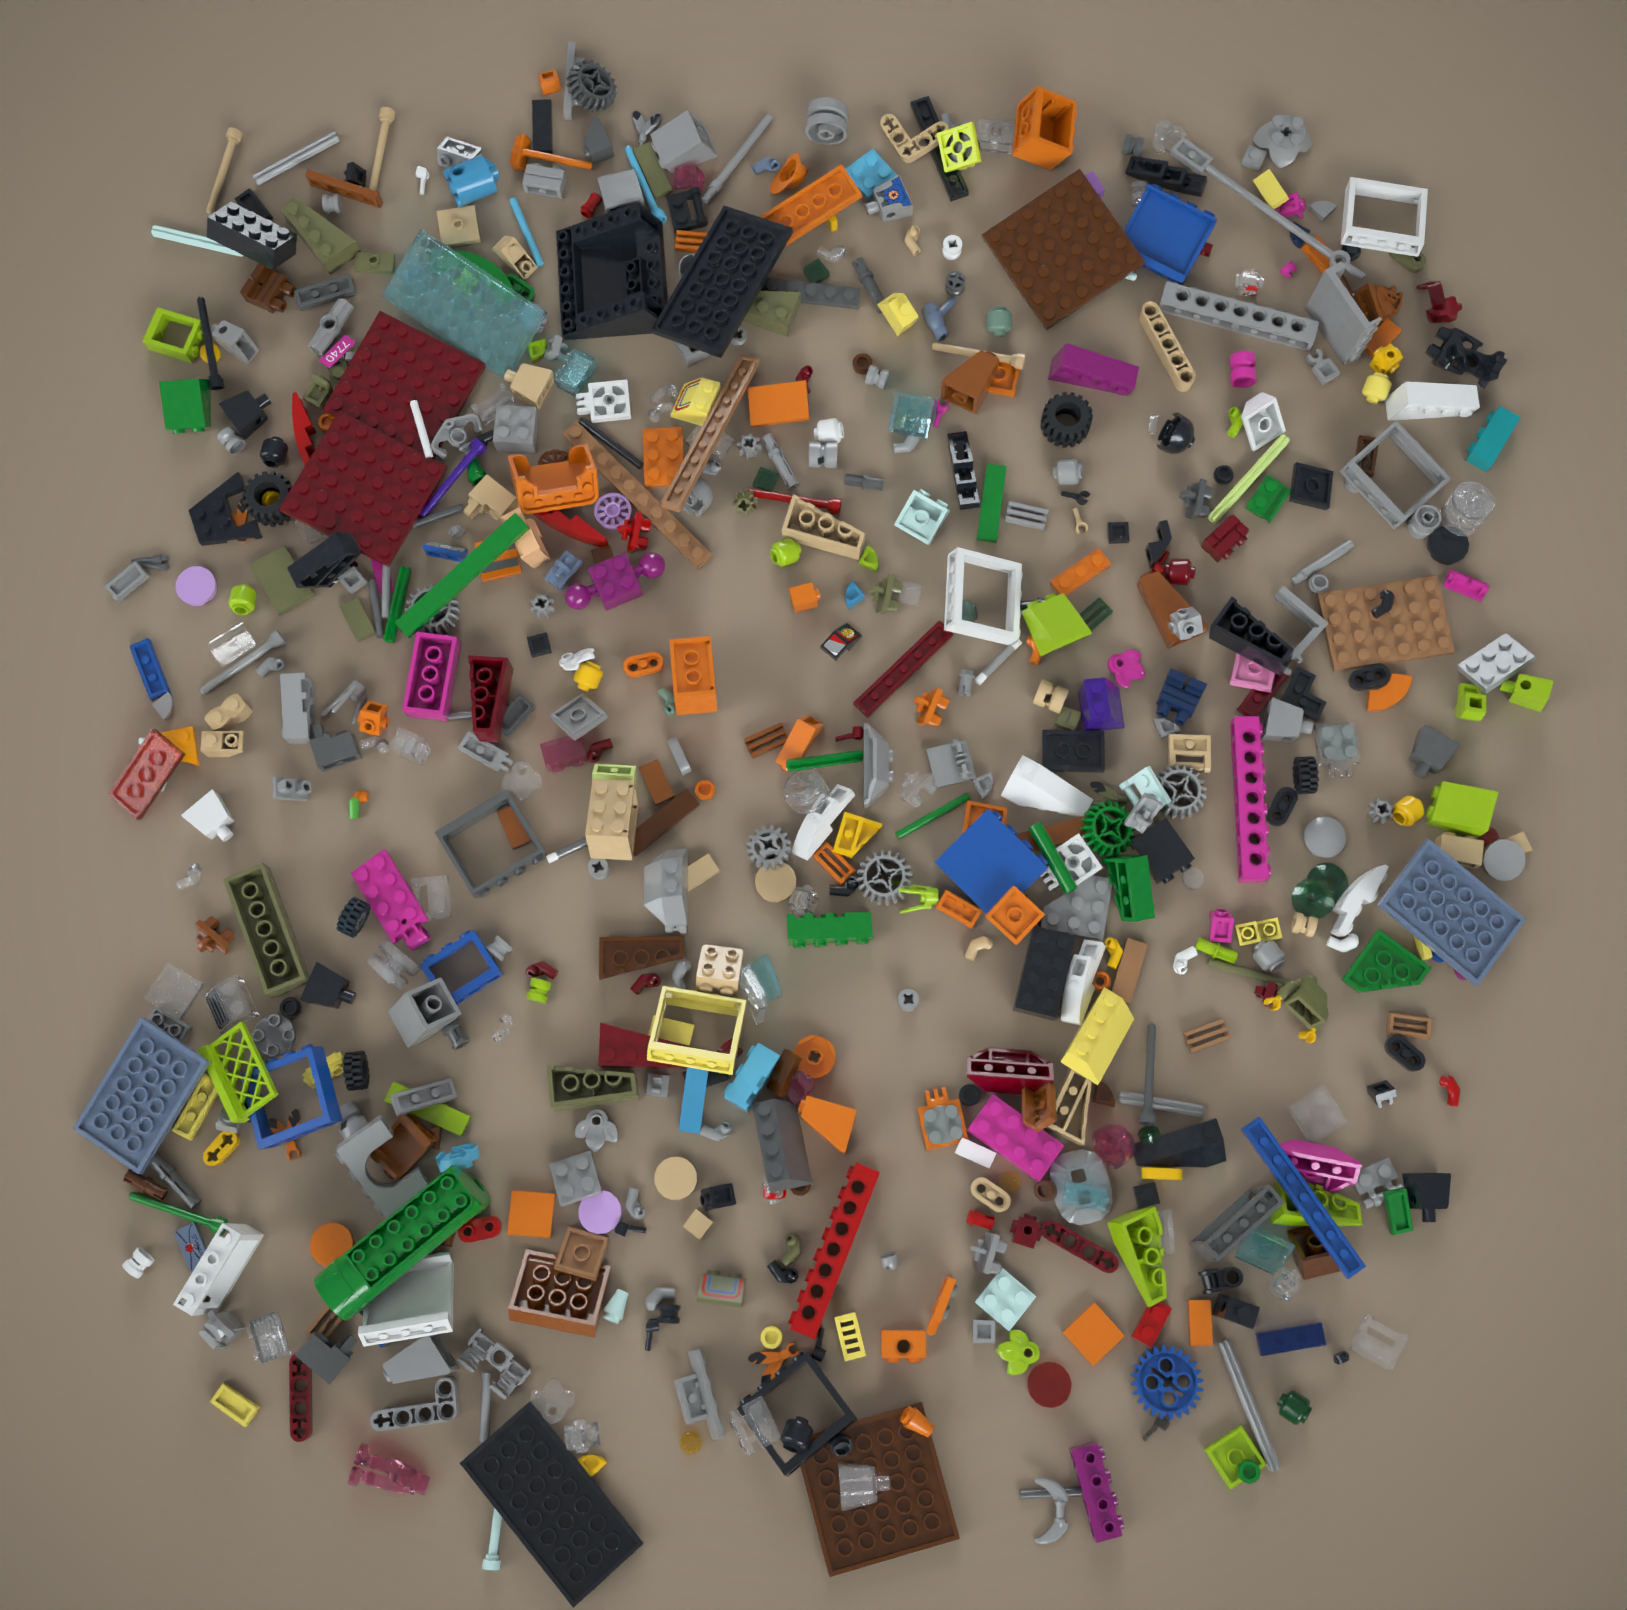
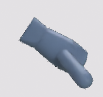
M951 297L940 309L934 302L926 304L921 309L925 322L934 333L938 342L945 340L949 334L943 316L956 304L955 297Z

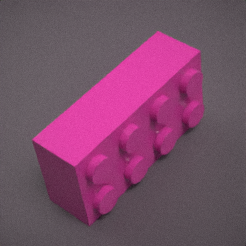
M423 632L416 633L402 711L407 717L448 722L462 645L457 637Z
M994 1094L989 1097L966 1130L1036 1182L1042 1179L1064 1147L1062 1143L1044 1130L1036 1132L1023 1124L1022 1114Z

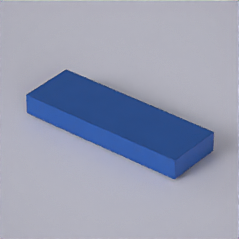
M147 638L130 645L129 647L150 700L159 699L167 692L171 694L151 640Z

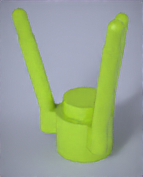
M893 880L891 884L899 886L901 881ZM912 884V886H906L908 888L898 889L899 892L919 894L920 902H924L922 905L901 909L899 911L900 914L921 909H931L932 905H937L938 888Z

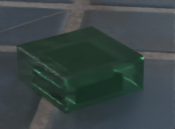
M819 258L803 268V273L811 283H820L830 276V272Z
M760 466L754 479L753 487L772 492L779 474Z

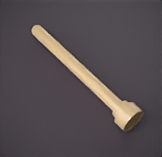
M382 107L379 113L382 124L369 189L377 191L389 125L394 121L396 114L389 107Z
M228 128L226 133L228 144L206 209L209 215L215 211L235 145H238L243 137V133L236 128Z
M936 342L932 344V349L935 351L969 357L974 356L980 351ZM994 353L999 358V362L1009 363L1011 366H1015V369L1023 370L1026 354L1017 353L1011 356Z

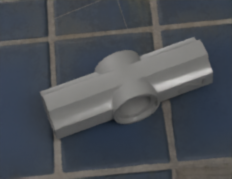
M338 298L330 312L321 318L320 327L308 344L309 349L320 356H324L333 340L341 336L342 326L354 310L353 305L343 298Z

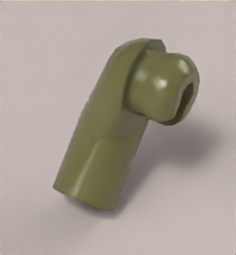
M793 1233L786 1235L787 1252L780 1259L786 1267L801 1253L800 1239Z

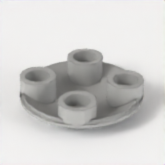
M1318 817L1305 827L1304 840L1313 856L1329 858L1342 851L1346 843V833L1342 825L1335 819Z
M271 1014L262 1018L256 1024L251 1036L260 1053L269 1057H278L287 1053L293 1047L296 1039V1030L288 1018L278 1014Z

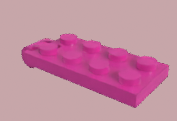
M383 849L351 872L352 877L367 902L371 905L370 907L393 944L404 938L408 948L415 951L431 939L428 931L421 926L429 918L387 850Z

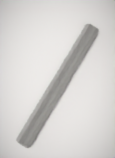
M333 131L253 174V179L257 185H260L340 141L337 133Z

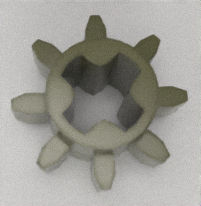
M743 488L741 494L736 492L733 506H737L738 513L743 512L748 515L750 510H756L757 506L755 504L758 502V498L754 497L753 490L750 492Z

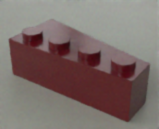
M468 655L473 732L481 742L499 743L514 668L508 658Z
M600 1022L598 1066L601 1068L686 1069L684 1066L647 1060L649 1035ZM660 1038L658 1040L661 1043L686 1047L685 1045Z

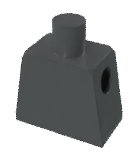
M1424 725L1417 732L1409 757L1411 762L1417 764L1413 772L1414 775L1425 778L1428 771L1434 774L1437 773L1458 749L1460 744Z

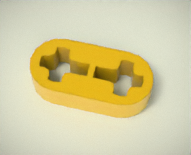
M226 1131L221 1132L203 1153L205 1164L209 1166L221 1165L239 1145V1134ZM226 1135H227V1136H232V1135H233V1137L231 1138V1140L233 1141V1143H232V1144L227 1143V1144L223 1147V1145H224V1144L226 1143V1141H227L226 1138H225ZM219 1151V1153L216 1155L218 1160L210 1161L212 1158V1156L210 1155L211 1152L216 1153Z
M1142 1167L1141 1179L1182 1180V1169Z

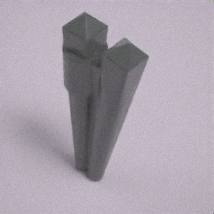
M153 555V557L131 560L132 563L136 560L142 567L169 569L167 564H163L164 561L169 560L167 555Z

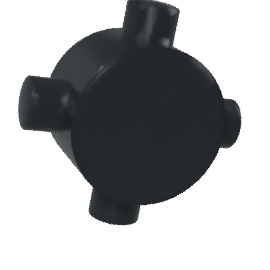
M1346 1351L1333 1355V1361L1337 1365L1349 1360V1354Z

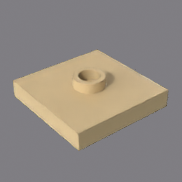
M475 205L437 211L441 242L445 244V249L481 243Z

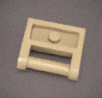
M1169 734L1167 766L1174 770V764H1178L1179 769L1184 764L1186 765V770L1192 767L1194 770L1210 773L1211 735ZM1176 756L1203 757V762H1176Z

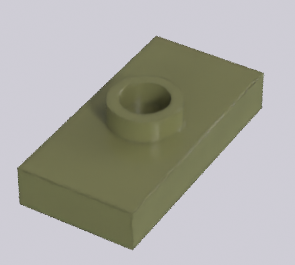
M356 252L354 270L356 273L394 274L396 256L394 253Z

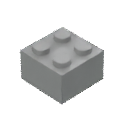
M497 405L493 435L496 451L536 454L540 420L537 407Z

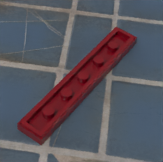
M939 620L856 699L853 705L868 719L943 647L954 634L944 630V624Z

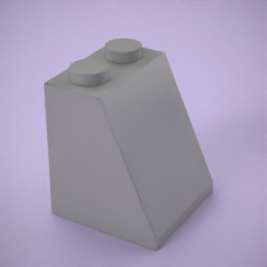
M686 110L650 134L653 141L651 145L659 155L658 162L663 169L666 168L671 173L718 157L705 124L689 110Z
M635 169L623 170L615 174H605L597 178L606 213L636 202L645 207Z
M441 977L405 992L388 1011L407 1048L427 1040L461 1015Z
M439 1334L421 1337L382 1364L384 1368L382 1371L388 1382L392 1381L393 1384L447 1375L459 1370L458 1365Z

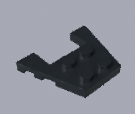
M239 472L235 473L188 510L198 541L202 546L223 544L230 540L246 541L247 538H263L256 520L237 527L228 498L245 491V484Z

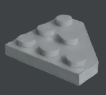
M1092 875L1077 885L1078 888L1066 895L1063 894L1043 908L1045 915L1041 920L1040 927L1077 937L1102 941L1113 883H1109L1108 878Z

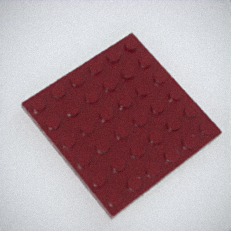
M379 311L325 404L323 411L333 417H336L338 412L342 411L424 454L410 402L413 400L418 401L431 445L444 421L459 416L486 368V363ZM444 441L438 444L439 448H441Z
M339 411L279 510L329 537L336 532L352 533L363 555L389 567L445 474L447 466L430 457L426 458L425 454Z

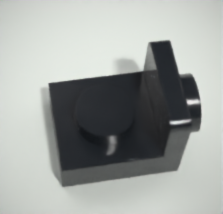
M732 1183L701 1190L700 1202L705 1212L736 1205Z

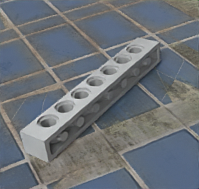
M1166 281L1159 303L1161 311L1166 314L1308 352L1314 343L1319 325L1318 321H1314L1309 317H1299L1290 312L1284 313L1272 307L1258 306L1253 302L1239 301L1234 297H1224L1215 292L1202 291L1196 287L1180 285L1177 282Z

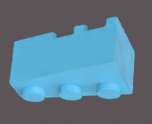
M757 1043L756 1047L751 1046L746 1055L748 1057L744 1065L741 1063L735 1073L737 1075L733 1083L730 1082L724 1091V1098L747 1113L780 1059V1055L760 1043Z

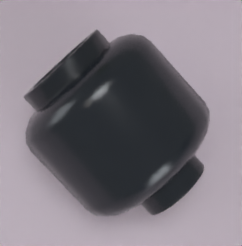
M280 437L267 438L263 441L260 458L266 466L277 468L285 463L289 447Z
M796 1416L795 1419H788L780 1436V1440L786 1450L800 1453V1451L807 1449L813 1434V1429L808 1424L809 1421L807 1419Z

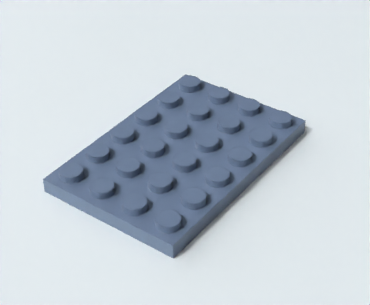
M1430 839L1424 840L1377 904V906L1474 986L1480 984L1526 920Z
M140 1017L73 1127V1130L137 1174H143L211 1061L148 1019Z

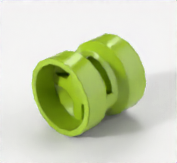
M531 978V989L527 992L526 999L546 1004L548 999L547 991L550 990L552 983Z

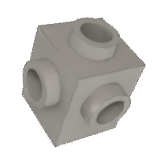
M1193 606L1179 609L1177 612L1170 614L1171 622L1169 623V629L1180 640L1190 639L1192 636L1203 633L1201 614Z

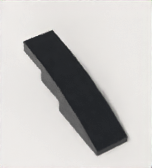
M1131 156L1125 171L1126 175L1143 182L1202 197L1207 183V176L1189 174L1188 169L1169 166L1168 161Z
M967 431L948 433V447L960 510L979 508L980 500Z

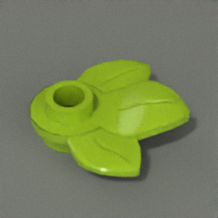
M1012 1329L1009 1331L1010 1341L1001 1343L996 1348V1352L1003 1360L1009 1362L1007 1374L1018 1375L1024 1373L1029 1364H1033L1039 1359L1040 1348L1035 1342L1029 1341L1025 1332ZM1027 1348L1032 1350L1031 1357L1025 1354Z

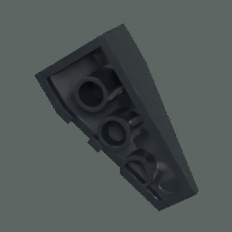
M1217 1118L1130 1145L1137 1166L1206 1168L1227 1161L1224 1138Z

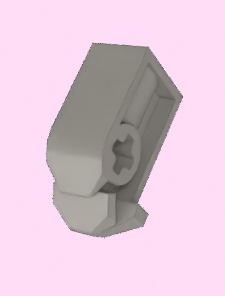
M212 1309L207 1314L210 1319L200 1330L199 1335L213 1350L225 1349L245 1326L231 1312L216 1313Z

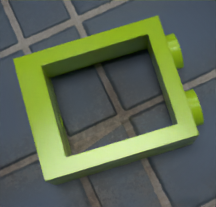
M157 307L142 342L150 351L193 363L194 358L198 356L199 346L202 340H204L201 320ZM170 321L192 328L183 349L161 342Z

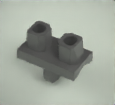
M1200 479V482L1193 483L1191 486H1187V490L1180 492L1179 497L1184 500V506H1187L1186 518L1192 519L1196 516L1204 518L1209 515L1210 506L1203 504V500L1211 499L1214 489L1206 485L1207 480Z

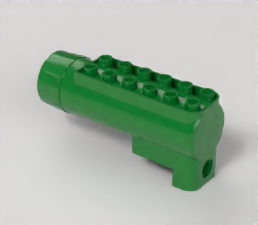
M451 1165L353 1247L322 1270L314 1278V1285L319 1295L337 1316L348 1321L370 1305L384 1290L474 1216H479L485 1211L491 1202L489 1193L474 1174L464 1172L457 1165Z

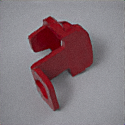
M1429 281L1416 286L1417 289H1428L1432 308L1426 310V314L1430 323H1449L1457 319L1458 312L1462 310V303H1457L1455 296L1444 297L1441 281Z

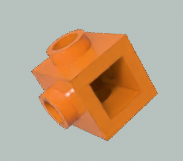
M367 701L358 714L359 731L379 736L384 729H387L390 720L387 717L388 705Z

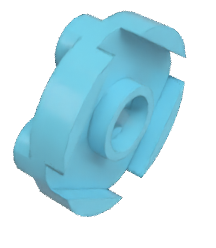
M471 1143L452 1147V1152L448 1154L445 1151L439 1153L435 1159L441 1173L451 1165H457L461 1169H466L473 1166L472 1161L480 1158V1151L478 1145L474 1146Z

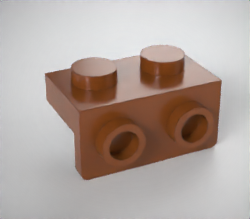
M1050 1082L1035 1092L1027 1087L1022 1089V1122L1036 1132H1039L1057 1121L1056 1087Z

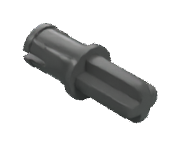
M845 474V485L862 487V490L865 488L883 490L884 478L869 477L867 474H864V476Z

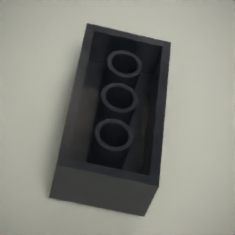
M230 202L207 217V238L272 270L296 254V233L236 203Z
M1034 926L1031 929L1013 1011L1052 1021L1057 1018L1075 935L1039 926Z

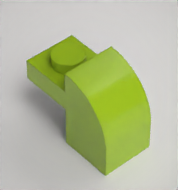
M1460 683L1458 685L1457 705L1455 707L1456 718L1476 722L1481 721L1486 714V695H1482L1481 689L1476 685Z

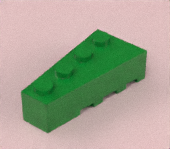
M871 912L842 913V917H838L836 913H825L818 918L813 913L803 914L800 918H794V914H787L788 943L794 949L806 948V945L814 944V947H826L827 943H835V946L848 945V942L864 945L869 944V941L873 940Z

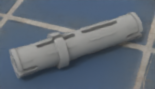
M772 433L764 435L761 441L767 449L769 459L774 462L784 480L787 489L793 490L797 488L800 483L786 461L782 448L777 445Z

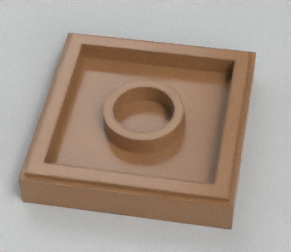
M568 1226L554 1269L596 1281L610 1238Z

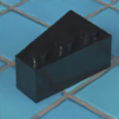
M336 532L288 566L287 569L297 588L329 587L361 554V551L352 533Z

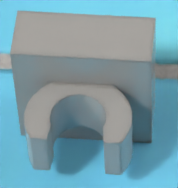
M554 335L548 340L544 355L545 359L552 361L554 358L558 360L566 358V355L560 352V349L564 351L568 349V345L562 343V337Z
M648 1073L646 1095L668 1098L670 1076Z

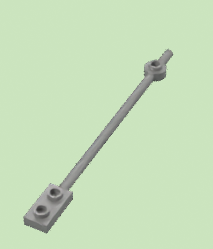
M1182 137L1171 149L1170 155L1195 173L1202 175L1206 171L1329 258L1330 267L1337 264L1336 261H1342L1346 266L1345 270L1358 280H1363L1366 274L1350 264V256L1347 252L1343 250L1333 252L1210 165L1213 158L1193 143Z

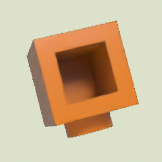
M813 582L789 588V596L794 613L818 607V600H821L819 590L814 588Z

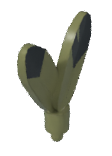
M1095 781L1090 783L1091 789L1104 797L1092 803L1091 806L1096 805L1100 801L1104 803L1107 800L1111 804L1114 802L1127 803V801H1130L1127 795H1118L1117 792L1103 783Z

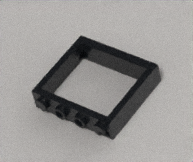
M809 1352L797 1354L792 1359L793 1363L789 1367L783 1366L775 1373L776 1377L770 1382L766 1380L757 1387L758 1392L753 1396L749 1394L739 1402L741 1405L737 1408L786 1477L790 1476L828 1445L835 1436L840 1435L858 1420ZM808 1363L845 1415L814 1439L806 1450L800 1451V1453H797L785 1463L748 1410L803 1365Z

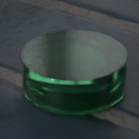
M1154 1125L1142 1127L1137 1135L1141 1143L1150 1144L1158 1140L1161 1133L1158 1127Z

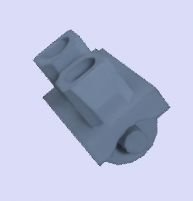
M566 550L559 560L555 561L554 566L544 579L561 591L583 562Z

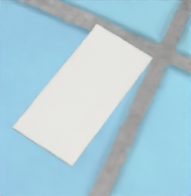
M961 1138L955 1151L956 1154L987 1168H990L997 1154L965 1138Z

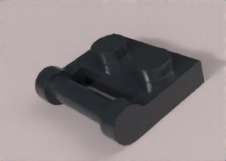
M698 187L666 196L675 233L677 230L689 231L708 225V220L704 216L700 200L701 192ZM687 200H693L697 215L695 220L691 219Z

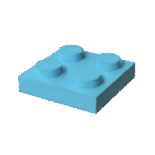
M871 149L845 169L867 201L872 198L874 188L897 176L874 149Z

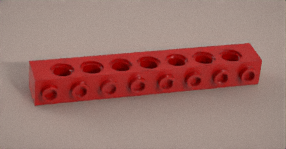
M857 1162L855 1166L850 1165L846 1174V1178L849 1179L846 1187H841L837 1197L841 1199L838 1207H833L829 1217L833 1222L830 1228L825 1227L821 1238L825 1242L822 1249L817 1248L813 1260L817 1261L814 1270L809 1268L806 1275L807 1288L805 1291L801 1289L796 1301L800 1303L797 1312L793 1310L788 1323L792 1324L791 1330L815 1340L880 1172ZM860 1181L863 1183L864 1190L862 1193L857 1194L852 1191L851 1186L853 1182ZM848 1201L856 1205V1211L853 1214H847L843 1209L844 1204ZM839 1222H844L848 1226V1231L844 1235H839L835 1231V1226ZM833 1242L837 1243L840 1247V1252L835 1256H831L827 1252V1246ZM824 1263L829 1264L832 1268L831 1274L826 1277L819 1273V1267ZM818 1284L823 1287L824 1292L822 1296H812L811 1287ZM810 1305L815 1309V1315L812 1318L803 1316L802 1310L805 1306Z

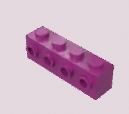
M1094 1441L1069 1448L1078 1484L1082 1488V1498L1094 1541L1099 1543L1123 1536L1121 1529H1124L1123 1519L1121 1515H1117L1115 1506H1118L1115 1492H1111L1109 1483H1112L1109 1470L1104 1468L1102 1461L1106 1460L1103 1447L1098 1446V1443Z

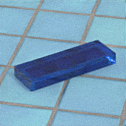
M1321 1322L1255 1333L1260 1356L1326 1345Z

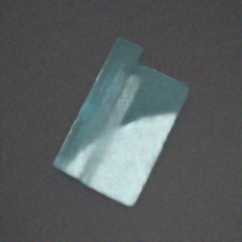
M768 954L761 956L760 960L745 965L758 1004H763L783 996Z

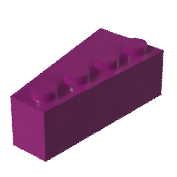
M1066 343L1052 358L1048 380L1127 396L1135 389L1139 367Z

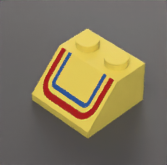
M701 377L685 383L670 416L702 426L721 392L720 382Z

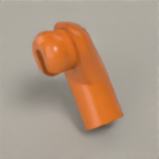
M1029 635L1026 638V644L1033 649L1029 662L1038 665L1042 656L1039 654L1032 635Z

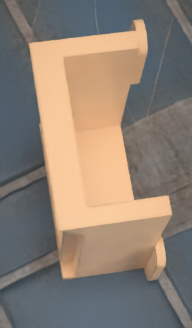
M520 507L500 517L505 522L516 513L530 528L515 542L522 560L533 569L551 560L541 539L543 535L534 517L526 520Z

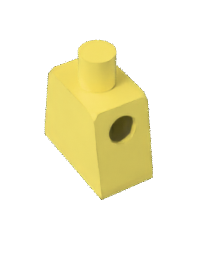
M893 293L877 304L897 336L913 326L919 318L904 293Z

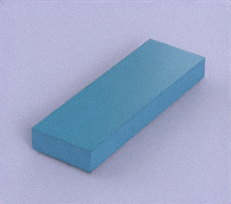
M687 1067L679 1131L700 1134L708 1077L707 1070Z

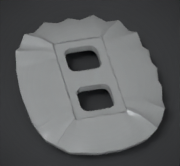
M1080 1149L1063 1153L1053 1161L1050 1168V1180L1057 1187V1194L1054 1200L1062 1217L1068 1222L1077 1225L1091 1224L1102 1220L1110 1212L1113 1203L1110 1179L1102 1159L1092 1151ZM1083 1169L1086 1180L1076 1184L1073 1183L1071 1172ZM1088 1190L1092 1199L1091 1203L1080 1205L1076 1194Z

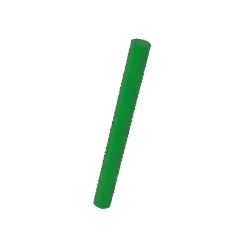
M967 792L895 832L897 838L901 839L962 805L967 800H971Z

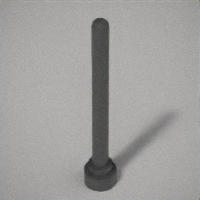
M1153 1023L1147 1026L1144 1110H1141V1114H1139V1124L1144 1126L1156 1125V1115L1152 1110L1156 1026Z

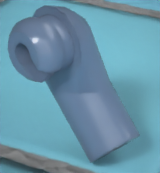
M766 157L751 168L754 174L757 175L764 170L777 172L781 164L776 159Z

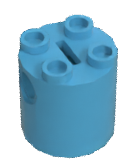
M482 154L442 170L446 181H450L448 187L452 196L457 195L454 199L459 208L498 192L496 187L497 180L500 177L494 162L492 163L485 159Z

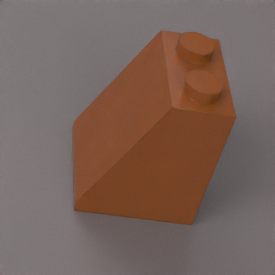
M980 350L943 378L941 399L948 400V402L977 414L994 378L997 376L999 358L992 352Z

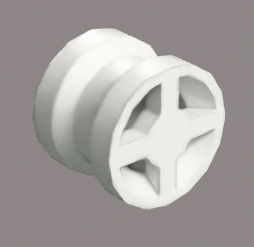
M949 235L943 241L942 254L948 260L958 259L961 255L962 240L956 235Z

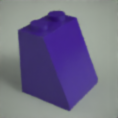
M1106 677L1084 679L1078 692L1083 730L1103 731L1125 728L1119 688Z

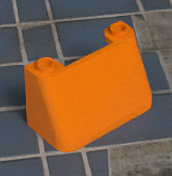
M587 444L572 447L568 452L569 461L531 467L527 457L522 454L508 456L517 502L523 513L534 514L585 506L597 501L599 497L597 469Z

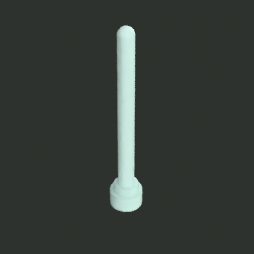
M495 1508L489 1552L483 1558L482 1569L500 1570L501 1560L497 1553L502 1517Z

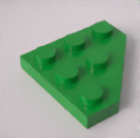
M1378 929L1341 981L1358 993L1417 986L1423 981L1432 967Z

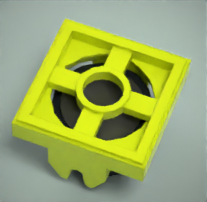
M974 122L937 133L944 172L964 170L967 167H974L976 163L982 162L980 143L977 139Z

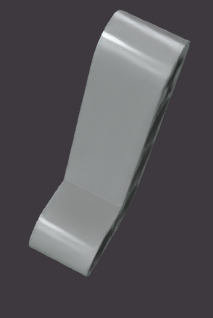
M452 1376L439 1379L435 1384L436 1401L384 1408L376 1411L370 1418L371 1427L376 1431H386L448 1422L455 1419L461 1412L458 1381ZM444 1381H448L451 1384L452 1389L450 1393H445L442 1390ZM446 1404L452 1405L454 1409L452 1416L445 1414L444 1407ZM424 1407L431 1410L432 1415L430 1419L423 1417L422 1410ZM402 1411H406L409 1414L407 1423L400 1419ZM393 1416L392 1420L385 1423L378 1420L380 1417L387 1418Z

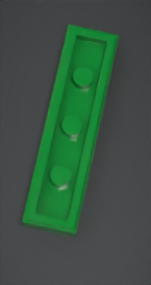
M986 465L976 539L978 541L997 542L1007 466Z

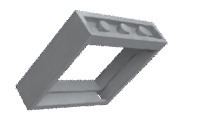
M1397 421L1390 425L1339 471L1394 530L1451 480L1445 473L1446 470L1441 468L1434 461V458L1420 446L1419 442L1409 435L1405 427H1402ZM1388 436L1435 485L1405 513H1402L1357 465L1358 462Z

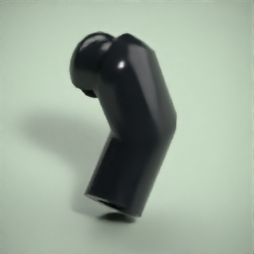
M1381 591V604L1371 610L1374 618L1377 619L1392 609L1395 598L1392 591Z

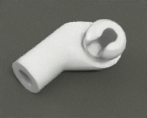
M1353 933L1343 940L1330 936L1326 946L1340 952H1347L1358 946L1359 938Z

